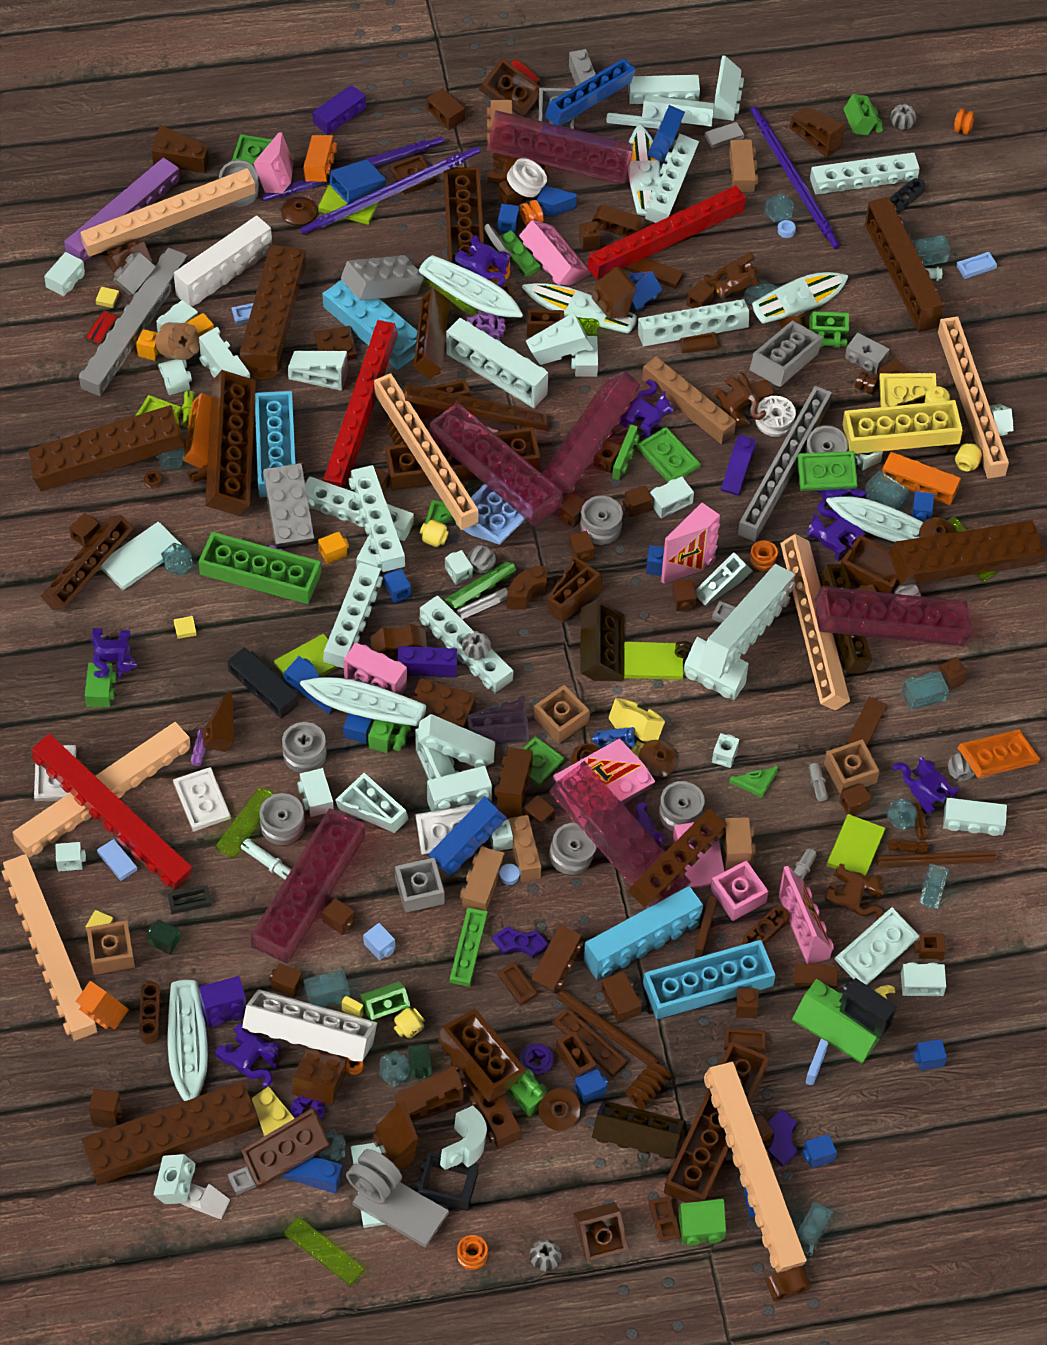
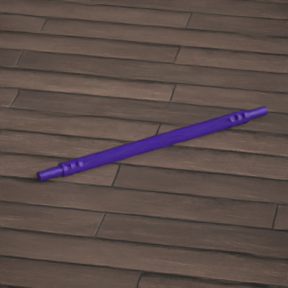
M753 106L750 111L756 119L758 128L825 238H828L835 250L838 249L840 244L834 236L833 229L767 120L761 116L757 107Z
M442 136L429 141L423 140L367 158V160L375 167L427 151L430 147L444 143ZM330 174L328 175L327 182H306L303 179L291 183L283 193L262 194V200L267 201L276 197L282 198L330 182Z
M477 146L464 153L459 152L317 218L316 221L301 227L300 230L302 234H306L316 228L321 229L464 163L466 159L479 154L480 150Z

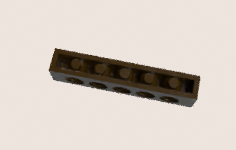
M827 564L819 579L846 673H865L873 660L845 565Z

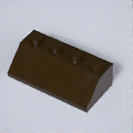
M597 599L581 607L580 673L593 681H623L624 614Z
M603 1100L596 1115L592 1138L601 1143H615L621 1148H635L645 1154L655 1153L665 1159L675 1158L685 1120Z

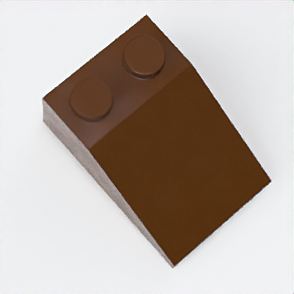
M501 58L479 87V90L492 100H512V111L524 118L539 97V88L541 87L505 59Z
M404 1101L399 1102L376 1126L375 1134L373 1135L374 1144L380 1148V1154L390 1160L397 1169L413 1165L418 1143V1136Z

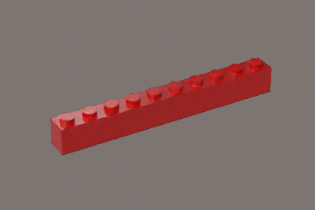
M735 185L589 254L587 269L597 280H600L616 266L623 269L743 212L746 196Z
M377 320L323 478L324 482L344 489L347 487L351 470H353L377 398L374 391V380L385 375L398 336L395 323Z
M50 733L32 748V760L38 766H43L51 779H56L60 782L61 788L66 793L70 792L74 796L75 801L80 806L84 805L95 820L99 819L107 832H113L117 836L118 842L122 846H127L131 849L132 855L137 860L141 859L152 874L156 873L166 887L170 886L175 890L192 874V867Z

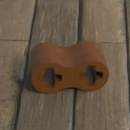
M803 1266L775 1273L765 1280L773 1301H781L793 1295L803 1294L812 1288Z

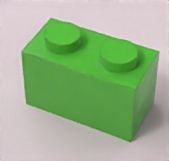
M88 663L85 689L86 707H110L111 700L115 698V688H112V685L116 683L117 678L112 664L106 663L110 669L107 676L97 678L94 676V672L101 669L97 668L94 663Z
M400 981L361 994L365 1012L371 1020L411 1007L406 989Z

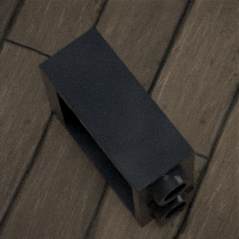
M855 978L852 983L848 982L841 991L843 995L839 1000L841 1003L839 1011L881 1039L893 1024L897 1006Z
M429 1152L428 1158L423 1159L421 1165L423 1175L422 1179H417L415 1191H418L419 1194L436 1204L468 1211L479 1173V1164L474 1163L466 1167L461 1162L457 1166L446 1169L467 1175L461 1198L427 1190L433 1167L444 1169L440 1165L441 1155Z

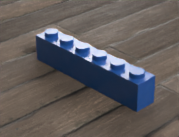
M625 58L621 59L550 101L545 117L556 127H559L632 82L636 69Z

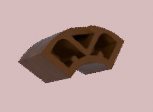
M536 566L527 569L512 581L507 594V609L526 610L532 598L538 595H546L547 566Z
M413 624L395 629L383 627L370 636L372 650L377 653H383L390 659H395V656L398 655L399 646L427 647L425 629Z

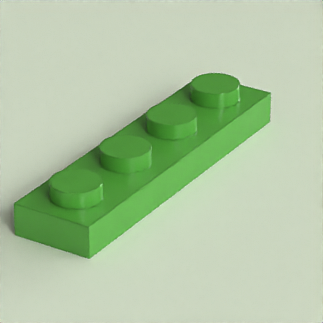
M509 562L502 563L444 599V602L451 608L459 609L463 607L469 599L479 597L485 589L489 590L495 587L498 581L511 577V573L516 571L514 564Z
M467 908L450 976V983L470 987L488 911Z

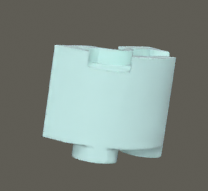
M174 359L158 364L168 395L190 390L189 382H192L190 371L185 370L187 368L186 360Z

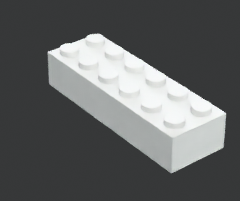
M255 216L174 272L176 296L193 307L207 296L213 294L221 286L228 284L234 277L241 275L244 270L255 265L257 261L267 256L269 246L272 245L271 227L258 216Z
M258 989L246 1005L242 1028L248 1029L253 1033L267 1034L274 1039L288 1040L292 1044H302L312 1049H320L330 1054L348 1057L352 1061H363L373 1045L377 1022Z

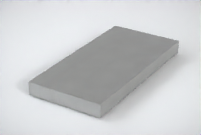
M400 1182L394 1189H390V1195L382 1204L375 1203L360 1193L353 1201L355 1207L425 1248L449 1214L447 1209Z

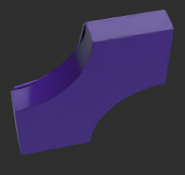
M508 926L492 936V941L504 955L509 952L518 951L529 955L533 959L546 951L549 946L537 930L530 933H520Z
M781 1109L768 1121L773 1130V1144L768 1149V1153L777 1163L784 1167L798 1153L791 1138L797 1122Z

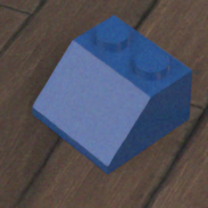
M652 271L632 273L628 276L636 286L630 310H641L645 307L647 301L655 299L662 290Z

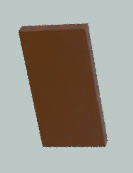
M312 1108L245 1147L241 1152L256 1187L261 1188L332 1145L316 1109Z

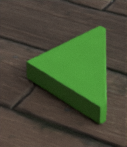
M432 500L425 524L432 519L444 524L454 518L444 502Z
M775 765L774 768L762 771L760 769L738 777L732 776L729 783L762 798L778 772L779 767Z

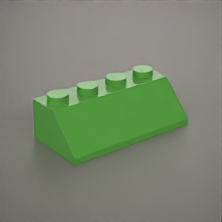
M816 979L804 995L792 1021L821 1039L828 1041L832 1046L863 1064L880 1039L839 1011L841 1006L839 1000L842 994Z

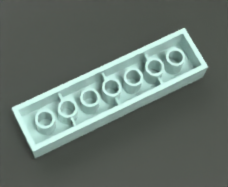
M775 564L708 638L699 669L718 679L724 673L728 674L732 664H736L739 661L741 654H745L749 645L755 643L757 636L763 634L767 625H771L774 616L778 617L782 607L788 605L790 601L789 593L792 592L795 586V582H793L795 573Z

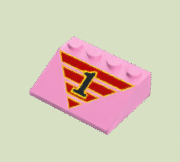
M701 503L665 538L662 583L665 584L700 572L708 565L711 566L716 559V544L719 537L720 515L704 503Z
M621 739L612 742L553 776L584 826L650 790L655 783L646 766Z
M786 866L783 869L779 898L782 906L789 912L788 920L807 964H814L831 958L834 946L832 940L827 938L825 923L819 919L818 907L811 900V890L805 886L803 879Z

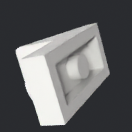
M191 1183L187 1202L182 1203V1205L222 1219L230 1199L210 1184H208L207 1188H203Z

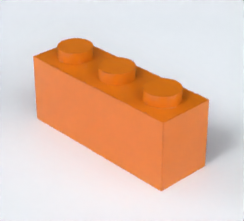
M312 135L304 163L306 182H327L328 175L332 171L331 164H334V153H337V143L334 142L333 135Z

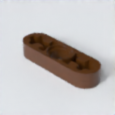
M781 906L773 908L744 935L742 945L748 944V940L753 941L756 935L758 936L756 941L761 940L763 945H765L787 924L789 918L787 909ZM776 915H777V916L783 915V919H782V918H778V919L775 921ZM768 926L771 928V932L767 934L762 933L760 927Z

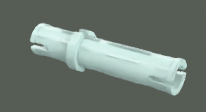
M249 838L243 842L246 846L242 844V850L268 867L271 873H276L286 882L291 881L293 877L290 875L294 876L295 871L284 865L281 859L274 858Z

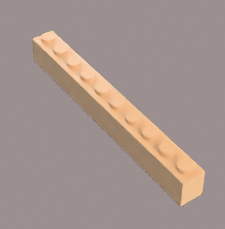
M248 168L81 231L82 244L88 256L91 257L255 194V182Z
M959 318L940 319L938 335L973 438L982 452L981 461L987 479L1006 476L1009 462Z
M390 373L374 380L376 397L460 529L463 530L477 524L478 508L410 402L405 401L404 393L392 374Z
M794 534L783 541L781 547L787 570L795 573L793 580L795 586L792 592L820 704L836 711L849 703L850 699L810 542Z
M174 722L104 769L96 777L118 798H121L126 791L137 787L141 781L153 776L157 770L169 765L179 755L185 754L191 748L190 737ZM69 793L14 830V841L30 858L33 855L39 854L44 847L50 843H55L60 836L66 832H71L82 821H87L92 816L89 814V810L84 805L80 806L75 801L74 796Z
M24 854L3 862L5 870L1 872L5 883H10L11 887L8 888L12 899L16 898L17 904H15L17 913L19 916L23 915L24 917L22 921L25 932H30L31 937L28 939L31 948H36L38 954L35 957L38 965H43L45 969L42 972L46 984L50 982L52 987L49 989L53 1001H58L59 1005L56 1006L59 1017H64L66 1023H63L66 1034H71L73 1041L97 1033L95 1021L80 1011L79 1008L81 1006L75 1002L82 993V989L27 855Z
M729 1062L710 1067L705 1073L704 1082L711 1091L712 1104L718 1110L719 1123L726 1132L727 1145L733 1151V1161L741 1173L740 1180L742 1186L746 1187L748 1203L750 1207H753L756 1214L755 1222L761 1228L763 1244L770 1253V1263L777 1273L803 1266L806 1262L804 1252L734 1063Z

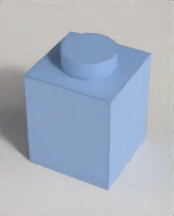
M380 923L363 935L364 945L379 961L384 957H389L394 952L395 939Z

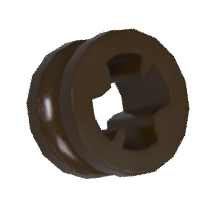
M678 641L675 645L674 653L677 657L687 658L693 645L688 641Z

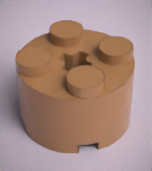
M165 323L160 327L159 335H156L157 350L168 359L186 360L199 351L198 334L195 327L188 323Z

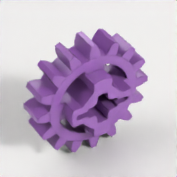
M478 310L477 314L472 312L471 317H467L468 322L473 326L476 325V328L485 331L492 338L500 341V337L504 336V318L481 312L480 310Z

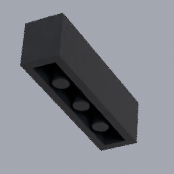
M244 647L227 660L228 671L281 719L299 705L298 692L293 687H289L280 675L274 674L268 664H263L253 651L250 652Z

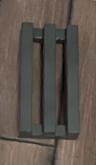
M208 885L167 893L171 914L212 906ZM205 893V895H200V896H196V897H193V896H192V895H197V894ZM186 897L185 899L173 901V899Z

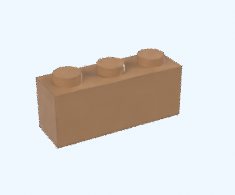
M730 140L729 155L732 186L736 185L742 192H754L755 185L758 184V174H755V171H757V160H753L756 150L755 147H752V140Z
M528 815L508 818L513 835V853L519 869L520 881L541 879V864Z
M481 846L479 853L474 855L472 862L474 867L473 870L468 871L466 877L468 884L462 888L460 899H462V907L487 911L499 878L500 868L504 864V853Z

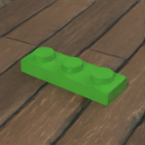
M512 230L500 235V238L512 254L510 260L525 278L540 271V265Z
M630 425L613 466V479L620 480L621 475L627 471V461L632 459L634 453L632 448L634 445L637 446L640 437L637 434L638 426Z

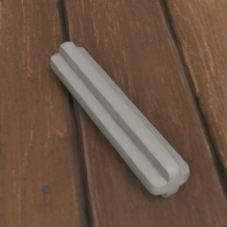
M503 588L456 610L457 615L461 619H465L507 600L508 590Z

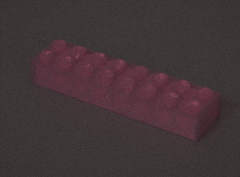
M495 110L486 150L515 158H526L536 163L624 184L633 153V144Z
M627 371L604 381L535 482V486L549 495V500L555 497L559 498L565 493H571L575 489V483L583 477L585 468L594 461V455L602 449V443L610 437L612 428L621 421V415L629 409V403L637 397V391L641 385Z
M458 402L430 422V435L433 440L534 527L562 506L563 492Z
M825 586L821 587L814 599L819 632L964 646L972 635L967 601Z
M585 761L558 780L549 791L631 886L665 853ZM685 874L679 880L675 878L672 881L674 885L667 892L663 890L660 893L662 897L655 904L688 887L691 881ZM650 882L652 886L657 887L655 883Z
M329 808L251 934L252 948L286 964L290 962L366 836L365 824Z

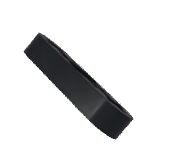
M918 178L910 180L889 198L892 203L897 204V214L923 194L925 187L923 180ZM908 195L909 199H902L900 196Z

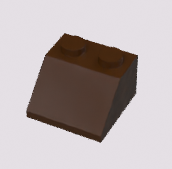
M616 266L596 283L592 292V299L608 319L627 317L636 286L623 270Z
M615 1202L573 1213L577 1234L587 1262L628 1251L621 1211Z

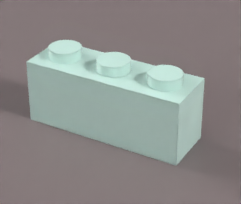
M947 798L944 807L943 828L951 831L962 830L969 831L970 833H987L992 836L1003 835L1006 826L1007 805Z

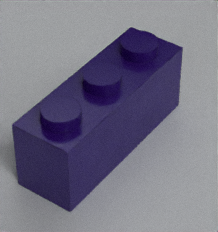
M351 84L313 111V124L327 135L336 131L342 124L364 111L366 108V96Z
M399 646L398 661L407 667L408 676L456 678V648Z

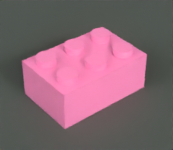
M355 642L344 658V679L367 683L402 695L407 688V667L399 661L388 658L383 653H377L368 646Z

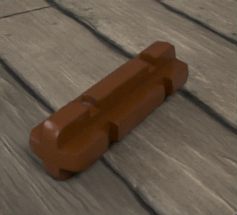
M913 803L911 809L912 814H914L913 819L917 831V839L926 840L928 838V830L926 829L927 825L923 807L920 803Z
M890 839L888 841V849L926 853L928 843Z

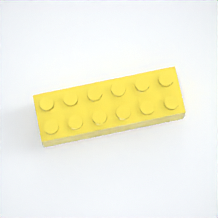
M955 400L848 410L844 412L843 429L848 441V451H854V454L960 444L963 431Z

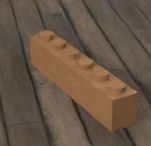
M657 356L643 366L642 380L645 383L647 380L654 381L658 386L657 392L660 395L665 391L666 398L671 401L672 405L721 445L735 434L736 421Z

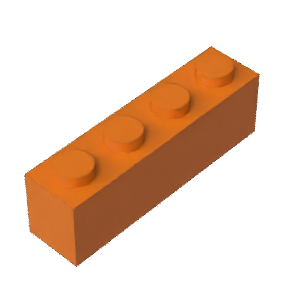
M201 393L192 402L182 461L198 468H203L204 465L208 464L211 396Z
M890 452L881 474V480L913 492L934 493V500L950 506L959 489L961 478L954 474L943 472L935 467L927 466L919 461L911 460L893 452Z
M92 981L87 984L75 1001L81 1006L79 1008L80 1011L106 1030L108 1027L115 1030L129 1011L127 1007Z

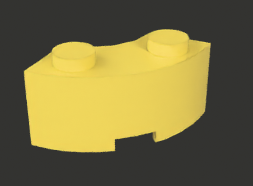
M615 698L608 719L616 729L634 727V735L644 742L659 739L665 723L661 716L651 709L647 712L637 707L638 703Z

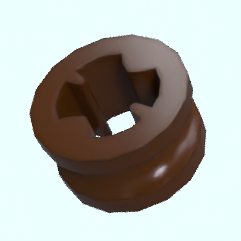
M148 471L144 476L145 486L149 489L158 488L161 485V475L159 472ZM152 478H156V482L155 480L154 482H150V479L152 480Z

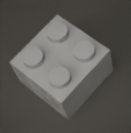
M435 858L395 866V879L405 913L444 904V889Z

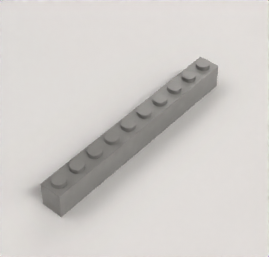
M168 248L165 253L161 254L155 269L142 283L140 290L135 292L133 300L129 305H126L122 316L117 318L115 326L107 333L105 341L98 346L94 357L89 359L85 370L80 372L81 389L98 396L102 395L136 345L142 330L147 329L174 289V272L188 263V255Z
M814 386L740 520L739 536L756 542L798 465L797 455L805 452L810 432L820 425L830 406L832 392Z

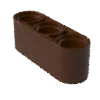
M605 205L598 207L592 219V222H598L599 229L623 237L638 232L646 226V221L642 217Z
M147 981L141 987L139 1030L141 1040L145 1044L151 1045L156 1043L160 1036L161 995L159 985L154 981ZM149 992H154V993H155V994L152 995V996H148V995H147ZM148 1011H154L153 1014H146ZM147 1030H153L152 1033H145Z

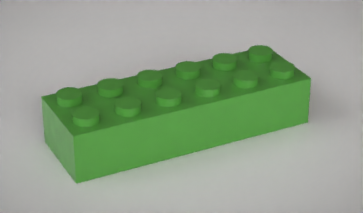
M211 532L198 562L200 575L308 605L321 576V561Z

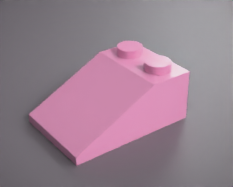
M282 132L276 135L253 163L265 193H283L291 184L294 161Z
M695 822L674 825V843ZM713 839L710 842L712 847L705 854L700 852L697 855L700 859L692 867L689 864L685 867L687 870L683 875L685 887L690 886L693 889L711 886L712 878L724 872L719 840L716 842Z

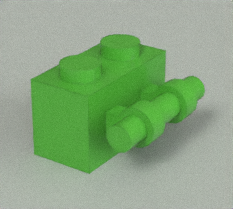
M852 94L844 107V112L852 132L869 135L872 128L877 133L882 132V121L878 118L877 109L870 103L868 96Z
M814 311L809 316V330L823 337L820 347L833 346V348H839L840 346H847V339H840V336H845L849 331V313ZM824 336H834V338L828 339L824 338Z
M375 719L368 735L369 748L388 753L392 743L394 744L393 749L400 751L401 747L406 743L407 732L411 730L412 726ZM397 729H399V734L395 735Z
M527 1068L526 1072L506 1093L530 1117L539 1110L540 1101L548 1092V1089L543 1083L539 1084L532 1071Z

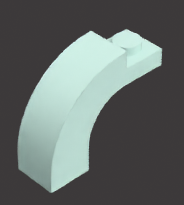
M474 1106L456 1113L454 1129L463 1137V1140L442 1149L440 1165L445 1170L457 1166L461 1162L466 1167H469L483 1153L487 1127L483 1116Z

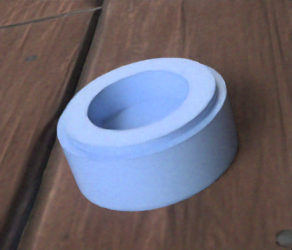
M783 220L778 224L777 232L781 237L790 238L795 234L796 226L792 221Z
M505 864L500 868L499 878L504 884L513 885L519 880L520 873L516 865Z

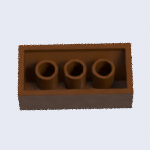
M476 1008L442 1027L438 1041L488 1102L504 1094L526 1072L525 1067Z

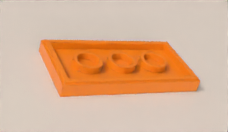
M1020 729L960 743L957 747L978 778L1038 764L1040 758Z

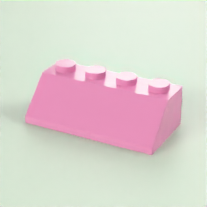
M531 220L519 235L524 241V246L533 252V257L543 264V269L553 276L552 280L556 284L570 286L592 274L554 226Z

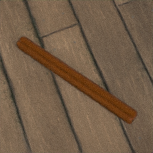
M992 850L879 855L877 863L878 867L992 863L997 861V852Z
M566 990L559 992L557 996L559 1001L646 1065L649 1063L659 1064V1058Z

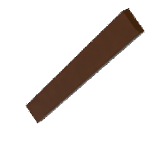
M408 383L404 386L405 401L541 430H546L548 426L547 416L544 412Z

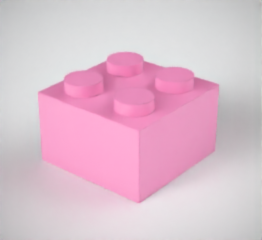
M747 861L712 878L711 892L732 921L767 903L769 891Z

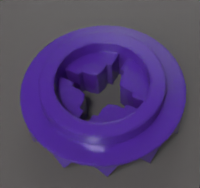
M531 1044L522 1050L520 1063L525 1069H530L534 1076L536 1074L543 1075L546 1071L550 1070L553 1064V1054L548 1047L542 1044ZM533 1054H534L538 1059L541 1058V1060H540V1066H538V1064H536V1062H532V1061H533Z
M299 1096L297 1099H293L291 1114L296 1118L303 1114L304 1108L302 1106L307 1107L311 1105V1109H316L321 1120L325 1111L323 1102Z

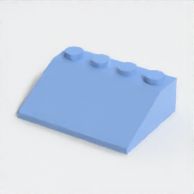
M504 465L471 497L478 508V523L463 530L472 536L500 545L549 495Z

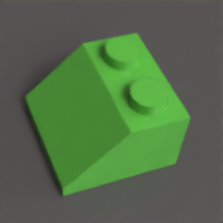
M723 1199L680 1204L678 1224L682 1245L695 1246L701 1242L718 1243L725 1239L726 1224Z

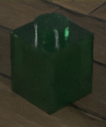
M159 919L155 925L149 927L147 932L149 945L171 955L181 939L180 929Z
M429 1044L408 1046L411 1078L422 1079L432 1075Z

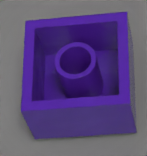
M239 976L199 986L200 1001L207 1027L220 1026L224 1022L238 1021L244 1018L247 1004Z

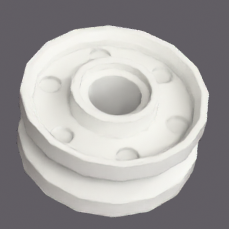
M521 158L508 171L507 180L510 186L520 195L535 197L541 188L545 186L547 176L537 163Z
M781 396L764 398L759 403L757 412L760 413L765 410L766 416L756 420L758 429L771 437L786 435L790 432L796 417V409L793 403Z

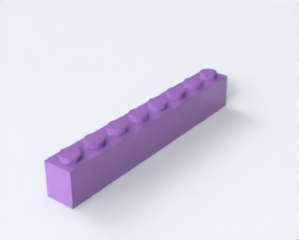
M163 157L64 241L66 252L83 260V262L91 258L82 244L80 232L154 204L159 197L165 195L173 185L179 182V168Z

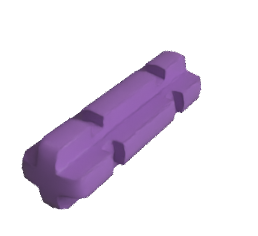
M200 729L197 733L191 757V764L194 766L202 765V757H204L206 749L204 747V739H202L203 729Z

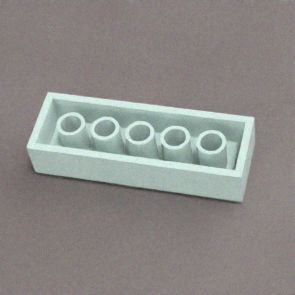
M461 318L446 331V354L532 408H535L547 396L548 372L543 367H539L531 362L530 359L521 356L514 349L508 348L499 340L489 336L485 331L479 330L470 322Z

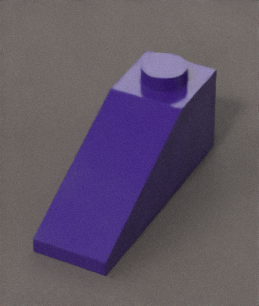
M738 435L721 491L739 496L755 454L756 439Z

